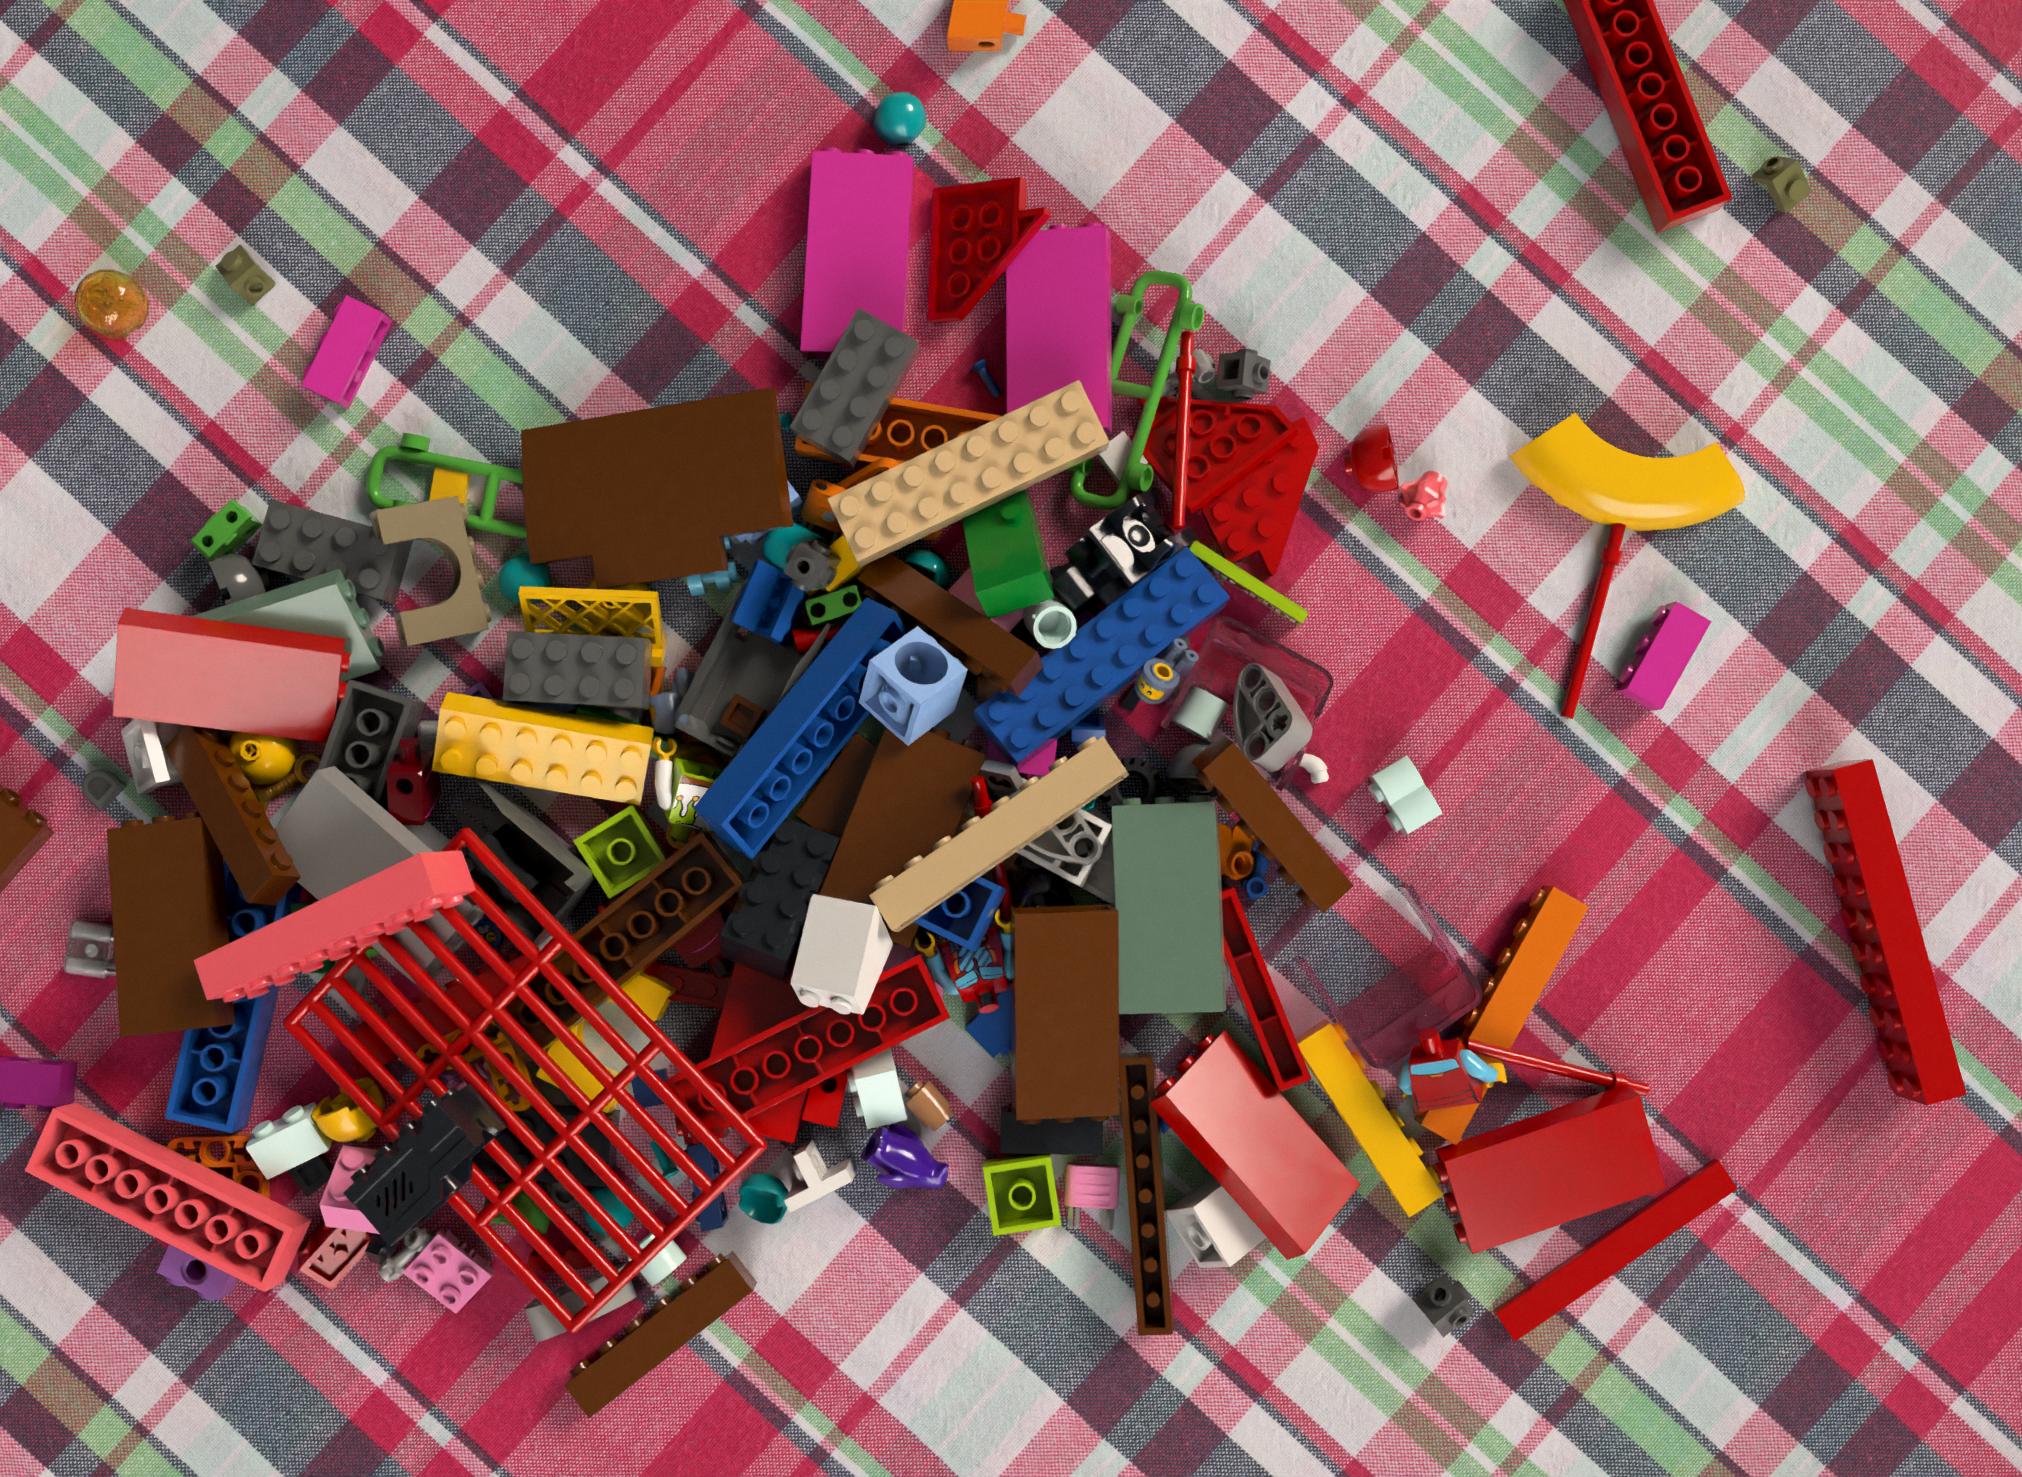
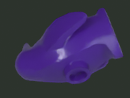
M891 1124L889 1126L891 1132L886 1127L879 1128L873 1133L860 1155L861 1159L882 1174L877 1175V1180L891 1188L925 1187L938 1189L945 1185L948 1178L949 1164L935 1160L915 1132L905 1126Z

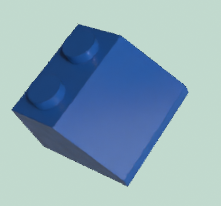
M979 877L915 920L914 923L971 951L977 952L1007 890Z

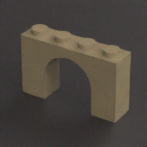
M458 496L379 509L369 513L377 547L414 540L427 541L441 548L447 554L453 566V584L449 593L442 601L430 607L393 614L401 647L489 630L488 623L491 622V613L486 602L483 603L480 590L484 587L483 578L480 570H475L472 558L476 555V548L473 538L467 536L464 524L468 523V513L465 504L459 502Z

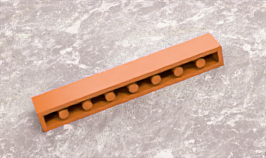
M1544 885L1542 889L1536 890L1529 903V906L1532 907L1526 919H1520L1513 931L1515 939L1510 948H1504L1496 962V965L1499 967L1493 978H1487L1480 990L1481 1000L1477 1007L1473 1006L1468 1011L1464 1019L1466 1027L1461 1036H1456L1454 1039L1463 1042L1465 1038L1510 1049L1589 906L1553 886ZM1477 1055L1487 1064L1503 1063L1500 1060ZM1484 1082L1482 1098L1488 1090L1486 1082ZM1480 1103L1416 1112L1414 1109V1113L1417 1114L1414 1120L1457 1145Z

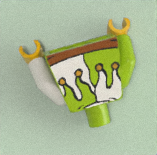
M655 738L652 742V750L659 756V761L655 762L654 784L658 805L664 810L667 820L673 823L669 830L670 835L678 840L686 841L693 828L706 832L713 831L693 808L722 774L724 769L675 757L673 762L669 761L670 756L677 749L676 742L673 739H668V749L663 752L660 748L661 738ZM732 757V758L729 760L728 765L731 763V761L734 759V757Z

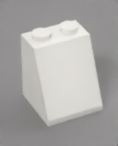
M816 894L812 895L791 979V985L801 1003L809 1007H818V1005L829 1007L841 1014H849L850 1012L864 1014L893 946L877 906Z
M1215 1178L1166 1208L1167 1217L1199 1268L1231 1267L1267 1238Z

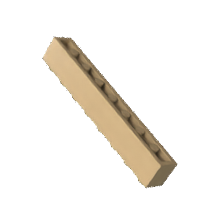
M1095 736L1089 738L1078 746L1079 753L1069 760L1066 756L1058 759L1048 767L1050 773L1041 779H1038L1037 776L1032 777L1019 787L1022 792L1011 799L1005 796L995 802L990 807L992 812L984 818L980 819L979 816L970 819L961 826L963 832L953 839L950 835L942 838L932 846L934 852L925 858L919 855L911 859L903 866L906 871L894 878L892 875H889L879 881L874 886L876 891L869 896L890 929L895 932L901 931L1129 776V773L1103 736L1098 740Z

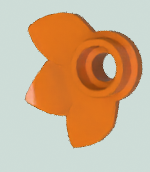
M1219 823L1221 875L1224 874L1233 880L1243 879L1252 872L1254 867V860L1250 851L1253 848L1255 837L1252 836L1249 839L1236 824L1230 829Z

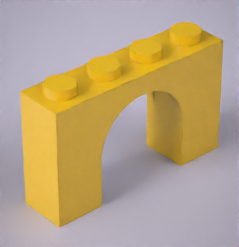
M644 971L622 988L653 1021L662 1019L671 1002L668 997L676 992V989L654 976L647 975ZM611 998L606 1001L615 1003ZM585 1019L571 1029V1032L584 1045ZM560 1040L545 1050L591 1100L604 1089L598 1080ZM605 1066L614 1077L619 1074V1072ZM539 1068L536 1076L558 1087L554 1083V1081L541 1068ZM613 1099L602 1111L607 1114L616 1109L618 1102Z

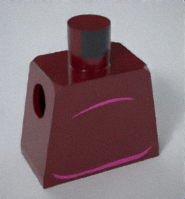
M405 738L398 742L399 753L387 770L388 813L401 824L424 825L442 795L439 773L432 771L434 752L432 750H421L419 739Z
M724 907L673 947L692 970L707 962L717 979L734 969L730 960L721 957L720 934L728 919Z

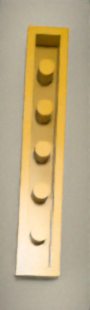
M1324 1019L1295 1038L1305 1063L1402 1211L1410 1218L1442 1197L1443 1194L1438 1187L1441 1183L1437 1173L1431 1165L1425 1168L1419 1157L1423 1155L1422 1150L1413 1137L1406 1139L1400 1130L1404 1126L1403 1121L1393 1108L1388 1111L1381 1101L1386 1097L1375 1080L1369 1082L1362 1072L1367 1067L1356 1051L1351 1054L1345 1046L1344 1042L1348 1038L1339 1024L1335 1023L1332 1025Z

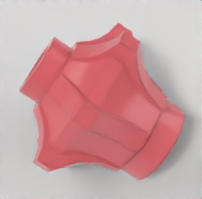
M1427 471L1416 481L1403 483L1400 486L1399 490L1404 496L1400 505L1402 508H1406V513L1411 519L1425 521L1427 517H1437L1440 519L1445 517L1446 479L1437 472Z

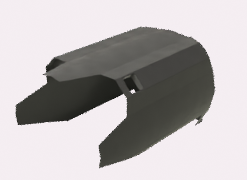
M744 582L673 716L674 727L734 758L749 740L719 723L734 695L738 694L767 711L757 728L758 730L769 714L773 712L789 690L810 667L811 663L818 657L816 655L831 627L829 624H826L809 651L803 655H798L793 633L785 647L750 630L744 641L735 638L740 626L731 622L730 617L745 586ZM800 614L794 629L803 627L804 614ZM687 714L688 722L683 725L679 718L681 715Z
M474 778L499 809L495 813L467 799L462 806L492 832L497 831L506 824L514 832L515 839L521 850L529 858L538 863L545 864L553 872L548 879L569 895V899L564 897L545 880L531 893L562 925L592 888L595 881L592 870L579 852L508 793L502 794L484 779ZM460 808L455 812L463 827L470 828L481 840L489 834ZM463 853L465 859L473 860L469 855L467 856ZM476 868L470 871L471 878L535 945H540L551 936L520 902L515 903L512 899L507 900L496 889L497 884L488 874L483 875Z

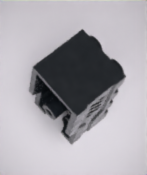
M786 817L763 845L760 852L757 853L751 872L746 882H744L732 913L729 914L720 934L721 957L785 982L798 954L810 899L813 894L819 895L840 843V838Z
M471 1083L459 1091L456 1087H453L441 1098L437 1097L421 1110L423 1115L417 1121L415 1119L397 1133L399 1135L398 1139L393 1143L390 1141L374 1155L376 1159L370 1165L367 1163L351 1176L354 1183L343 1192L352 1204H355L380 1233V1236L389 1247L423 1224L473 1178V1158L508 1126Z

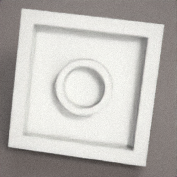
M134 719L121 730L138 795L153 792L159 787L182 783L177 770L165 750L168 743L182 728L181 724Z
M813 1139L801 1144L793 1156L795 1162L792 1163L793 1170L801 1183L791 1187L784 1199L789 1212L791 1213L852 1182L857 1171L852 1157L827 1169Z

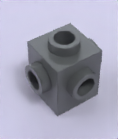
M1239 349L1238 352L1219 354L1216 387L1233 393V398L1239 400H1252L1254 395L1267 394L1271 360L1258 356V351L1252 349Z
M818 540L801 542L798 545H794L787 554L786 562L788 564L783 573L791 577V583L803 591L809 592V590L824 589L834 580L837 574L836 568L841 558L831 553L832 549Z
M1445 1274L1439 1279L1430 1281L1425 1286L1424 1291L1413 1299L1443 1338L1452 1330L1464 1326L1468 1322L1470 1315L1475 1312L1467 1302L1472 1297L1459 1280L1453 1284Z

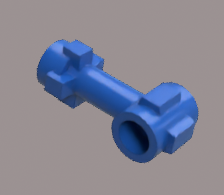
M1258 841L1254 842L1252 850L1258 853L1251 877L1243 880L1241 888H1243L1247 898L1255 901L1258 897L1267 895L1269 889L1264 881L1269 861L1256 849V846L1260 844Z

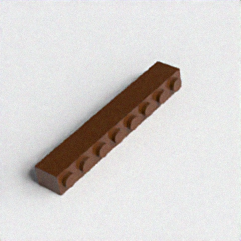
M1155 1051L1121 1053L1119 1056V1081L1138 1336L1170 1335L1174 1331L1175 1318L1160 1117L1149 1104L1158 1094L1155 1090L1157 1087Z

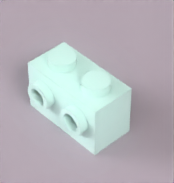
M891 1048L853 1066V1071L847 1072L851 1093L858 1091L859 1095L853 1097L857 1117L864 1116L867 1129L907 1120Z
M315 1102L303 1108L301 1105L295 1106L288 1110L282 1118L273 1122L266 1120L252 1130V1135L245 1148L267 1180L329 1151L333 1140L322 1133L311 1116L313 1109L316 1107Z

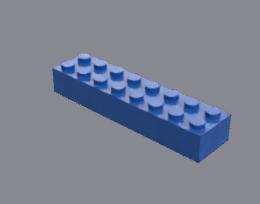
M1186 546L1075 632V637L1068 644L1061 648L1052 649L1041 658L1043 668L1018 698L1008 691L1004 694L998 691L974 710L973 719L1010 765H1014L1018 770L1134 680L1148 660L1162 658L1176 638L1185 640L1226 607L1230 596Z
M866 597L694 806L693 809L725 844L752 860L870 714L859 703L869 661L909 633L896 611Z
M224 860L229 943L290 915L291 903H298L300 901L303 886L296 882L276 905L248 903ZM273 984L268 987V993L256 998L248 999L246 995L234 1000L235 1024L185 1030L165 1119L229 1133L247 1127L280 986Z

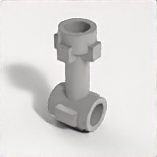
M1203 350L1193 351V357L1196 358V373L1192 375V378L1196 377L1200 383H1206L1216 375L1215 363L1210 354H1205ZM1174 372L1167 376L1161 397H1171L1176 394L1175 387L1178 386L1179 374Z
M417 1227L404 1237L405 1247L396 1255L385 1257L383 1264L377 1267L381 1278L387 1282H392L400 1277L405 1270V1264L418 1252L421 1253L432 1241L435 1235L434 1231Z

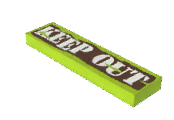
M1197 540L1190 546L1189 549L1206 569L1297 627L1306 619L1309 614L1307 610Z

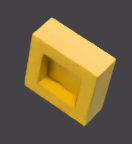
M435 468L429 501L458 496L459 502L464 503L466 507L471 475Z

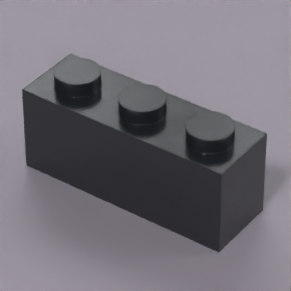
M1008 1102V1107H1001L1000 1153L1103 1155V1121L1090 1120L1089 1117H1075V1121L1068 1123L1057 1122L1055 1118L1041 1119V1122L1038 1124H1024L1021 1120H1016L1012 1112V1102Z

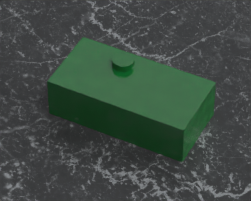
M1027 488L962 519L975 593L988 619L1054 598L1035 506Z

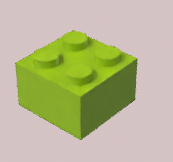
M638 805L627 807L573 840L609 899L616 898L631 889L669 858V855Z
M1020 1154L983 1160V1173L993 1236L1061 1226L1051 1154Z

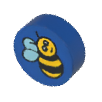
M491 919L479 920L473 926L494 950H497L502 945L504 933Z

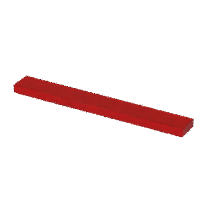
M1714 1158L1501 1304L1493 1312L1510 1337L1517 1341L1738 1189L1720 1161Z

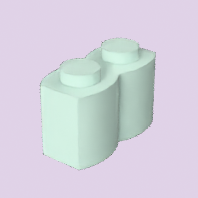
M1408 756L1401 757L1369 776L1372 784L1368 786V789L1377 803L1383 801L1389 813L1385 816L1395 832L1400 830L1403 835L1409 834L1443 814Z

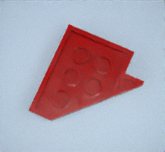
M1013 177L933 188L927 321L932 323L963 321L1050 218L1051 211L1045 207L1026 209L1027 180L1022 177Z
M1161 397L1142 455L1148 461V465L1152 466L1153 472L1172 492L1177 398ZM1137 398L1139 406L1143 409L1145 399ZM1191 399L1186 510L1192 515L1298 435V429L1277 406ZM1135 433L1129 437L1131 441H1133Z
M1305 416L1292 422L1298 429V435L1200 508L1223 558L1231 563H1235L1258 552L1270 577L1276 574L1319 449V444Z

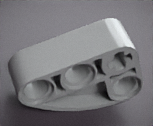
M1250 663L1243 667L1237 679L1233 702V724L1238 746L1250 762L1267 771H1278L1309 742L1312 736L1311 723L1278 675L1257 663Z
M1020 789L1017 790L1015 793L1009 796V799L1013 798L1022 791ZM1078 810L1073 813L1074 822L1070 828L1061 830L1055 825L1027 844L1046 856L1073 864L1091 865L1097 862L1102 854L1100 840ZM1084 839L1092 840L1094 843V851L1087 858L1079 857L1076 849L1078 843Z
M619 1264L615 1267L620 1272L626 1264ZM600 1272L582 1278L596 1294L608 1283V1280ZM632 1280L589 1321L636 1298L637 1294ZM568 1284L550 1290L573 1315L586 1305ZM537 1297L524 1308L536 1342L544 1341L567 1332L564 1326Z

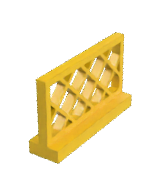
M520 586L518 595L526 632L646 638L653 642L651 667H663L668 642L667 634L663 633L658 591ZM530 599H541L549 605L545 609L540 610L530 603ZM566 600H575L583 605V607L575 612L565 605L564 602ZM601 601L611 602L617 608L609 613L598 604ZM635 603H650L651 610L643 614L632 605ZM555 609L568 618L562 624L549 616ZM591 611L602 620L594 625L583 616ZM625 612L636 621L628 626L617 617ZM542 622L553 630L535 629V626ZM576 623L586 631H571L568 628ZM610 624L621 633L619 635H611L602 629ZM645 626L654 634L638 633L636 630Z

